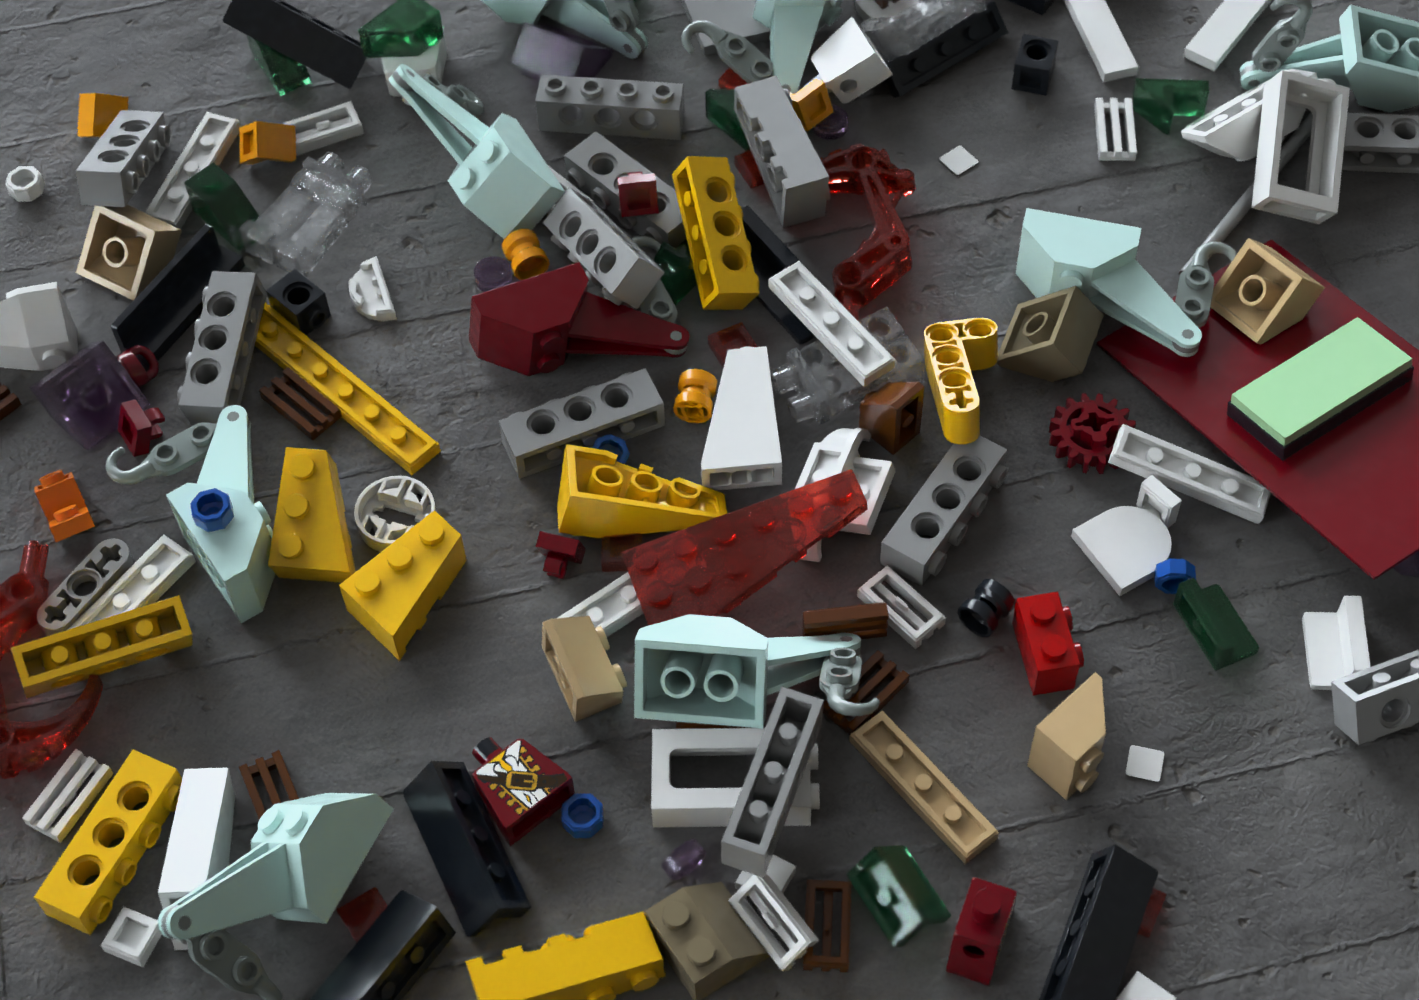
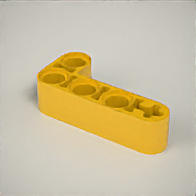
M971 318L931 324L924 330L925 368L943 434L946 440L951 443L969 444L980 436V402L971 371L991 368L997 363V324L987 318Z

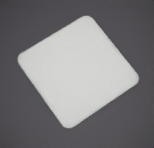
M957 146L939 158L956 175H960L978 163V160L962 146Z
M1131 745L1126 775L1159 782L1164 752Z

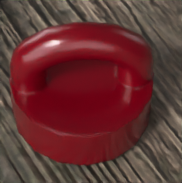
M135 345L116 356L115 362L120 372L133 388L139 389L155 378L159 372V363L156 356L142 345ZM138 354L147 360L149 364L148 371H145L136 356Z

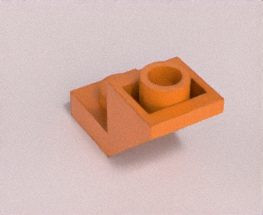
M57 470L39 478L41 484L34 487L35 494L48 520L49 528L56 543L95 527L72 472L64 475L62 470Z

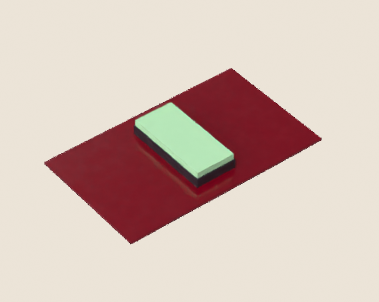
M1272 239L1264 243V245L1273 248L1325 288L1301 321L1263 344H1257L1211 307L1207 322L1199 328L1202 332L1199 349L1196 354L1190 357L1176 354L1161 343L1127 325L1097 342V346L1373 580L1419 551V350ZM1230 264L1212 274L1214 287Z

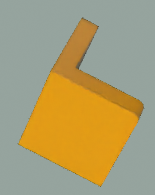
M815 78L795 94L789 92L792 107L801 120L805 131H809L834 112L825 82Z
M101 93L80 94L78 137L100 138L121 110H128L129 97Z
M256 121L239 128L241 164L254 165L265 160L290 163L296 160L295 126Z

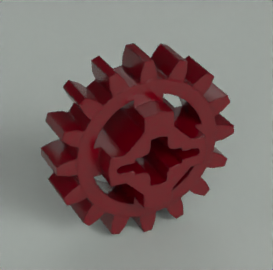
M1082 393L1080 402H1076L1069 397L1066 400L1065 408L1057 406L1054 418H1051L1049 445L1057 446L1055 453L1057 459L1065 456L1068 457L1067 467L1072 468L1077 463L1081 464L1082 473L1087 474L1090 467H1096L1099 474H1104L1105 465L1107 464L1116 470L1119 467L1108 463L1118 431L1122 424L1136 428V421L1128 420L1130 410L1128 408L1117 410L1118 400L1114 398L1109 403L1103 402V395L1098 393L1095 400H1089L1088 395Z

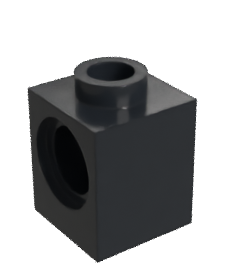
M1023 34L1014 65L1011 89L1047 95L1055 66L1058 40Z
M293 269L266 290L270 306L305 335L321 327L331 316L325 292L296 269Z

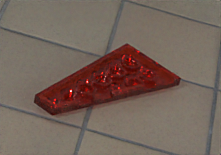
M850 469L621 551L648 626L688 614L718 616L721 613L727 614L776 578L777 572L792 560L796 563L807 555V549L824 537L830 538L868 510L867 501L853 470Z

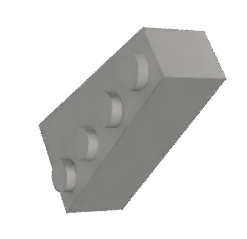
M777 76L735 87L734 110L782 227H789L825 216L826 201L830 200L829 175L804 130L801 120L792 107V100L788 89L782 88Z

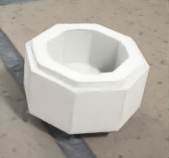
M19 166L8 174L5 185L9 194L17 202H30L43 194L45 182L42 174L33 166Z

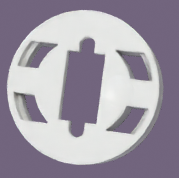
M389 476L373 482L363 490L356 501L354 517L362 540L372 549L382 552L414 527V525L406 526L396 522L388 524L385 519L373 514L375 511L383 512L386 507L416 516L415 521L420 522L434 510L437 512L432 493L422 482L407 476ZM417 494H420V495L422 496V499H421L420 502H419L418 498L416 497ZM372 527L375 531L374 536L369 533Z

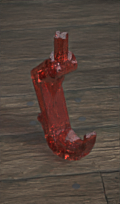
M862 143L853 144L849 149L845 150L841 148L828 153L829 156L820 158L829 175L828 187L830 193L862 195L874 229L868 240L862 241L856 253L840 262L832 272L834 283L833 296L858 322L860 309L912 268L909 236L895 208L902 196H908L916 189L915 175L911 170L899 169L892 164L884 148L879 151L872 147L863 146ZM888 194H895L892 200H890Z
M33 540L29 541V545H24L20 571L10 576L0 585V661L6 652L11 653V647L16 645L24 632L38 624L37 611L49 597V581L44 577L49 552L47 544L40 545L38 541ZM89 675L83 693L69 708L53 717L31 722L9 721L0 679V745L6 743L5 746L0 748V776L2 779L15 778L20 770L27 769L31 773L42 768L45 760L49 758L55 760L63 753L62 750L66 746H70L79 737L81 731L91 720L102 694L103 683L99 675Z

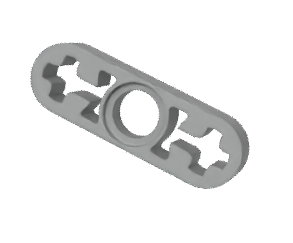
M112 538L100 542L39 607L37 621L46 636L66 631L134 564L132 554L124 541ZM118 556H120V558H121V559H120L119 561H117V562L114 561V560H110V561L106 562V559H107L108 557H111V558H114V559H115V558H117ZM92 581L97 584L95 590L89 595L79 596L75 594L76 588L83 582ZM65 615L66 617L63 621H51L53 616L62 617Z

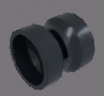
M985 579L975 589L973 599L968 598L958 608L957 614L961 622L971 632L981 637H989L998 628V620L1008 616L1015 608L1016 602L1005 586L995 580Z

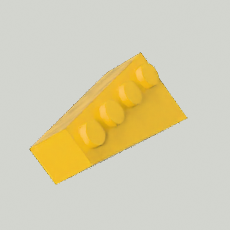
M642 911L588 926L583 932L584 937L575 939L573 935H565L563 933L549 937L541 949L523 952L520 945L503 950L502 956L504 959L484 965L482 957L465 962L477 1000H614L616 995L628 990L643 991L654 986L659 981V978L665 976L663 958L645 914Z

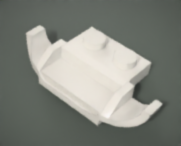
M841 428L827 435L821 443L814 442L788 504L790 509V526L801 560L820 562L822 558L823 535L831 536L833 530L871 535L896 471L892 461L860 457L858 448L861 442H869L871 438L868 430Z

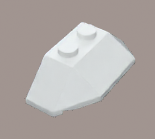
M1289 69L1301 72L1302 76L1317 79L1316 72ZM1266 82L1248 90L1190 123L1181 131L1182 138L1218 155L1235 158L1237 161H1247L1254 158L1258 150L1264 85ZM1286 103L1282 141L1285 139L1284 136L1298 129L1306 108Z

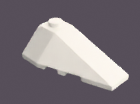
M57 282L22 287L7 292L6 299L0 301V367L44 371L79 365L77 328Z

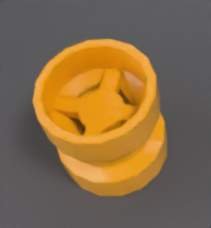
M528 228L518 229L507 235L503 240L502 251L511 262L512 271L518 280L540 275L548 270L550 266L549 258L545 251L540 248V241L533 230Z
M688 369L682 372L678 382L680 393L676 396L673 406L675 415L689 423L697 424L708 421L712 417L713 401L711 399L716 395L718 386L716 377L710 372L701 369Z

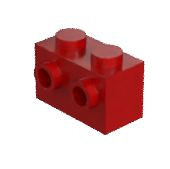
M1058 591L1017 598L1012 625L1033 696L1074 689L1079 668L1084 666V656L1080 643H1073L1070 633L1073 629V621L1069 607H1062Z

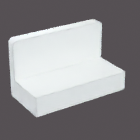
M1344 596L1337 613H1304L1302 624L1311 689L1332 690L1331 681L1371 667L1361 596Z

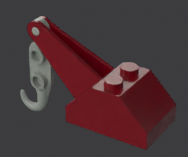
M646 236L632 238L639 247H651L659 254L664 252L662 245L653 238ZM580 262L486 291L471 298L469 342L477 358L526 376L550 373L556 370L559 366L564 365L569 353L648 355L678 358L687 351L689 332L683 326L675 324L678 315L677 308L661 279H659L638 309L635 310L622 304L618 306L608 299L587 292L589 279Z

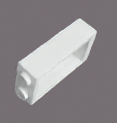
M1282 70L1265 83L1251 208L1315 224H1321L1338 213L1349 87L1337 85L1331 79H1314L1302 76V73L1296 70ZM1286 103L1307 108L1313 114L1305 191L1277 184Z
M765 728L652 729L651 811L653 827H727L742 788H674L671 786V756L755 755ZM818 743L814 744L784 826H811V809H820L819 783H811L810 770H818Z

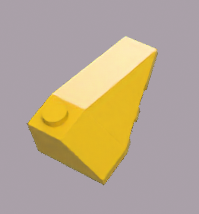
M566 444L557 503L559 533L606 538L727 525L728 515L724 493L680 477L672 481L661 478L652 473L653 467L642 463L639 469L618 462V455L606 450Z

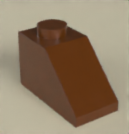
M887 382L878 391L869 392L859 406V428L868 430L873 440L894 455L920 433L925 386L920 382Z

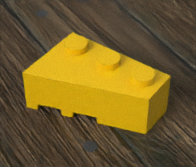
M286 447L268 561V566L279 578L342 583L356 572L337 465L326 450Z
M434 510L339 585L347 611L399 661L406 653V645L416 630H421L427 621L426 615L436 600H441L467 561L462 536Z

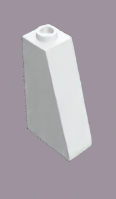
M747 346L727 351L701 460L702 486L718 491L782 485V458L767 346Z
M228 768L184 769L158 890L163 910L229 866L235 793ZM172 939L175 950H188L186 940Z

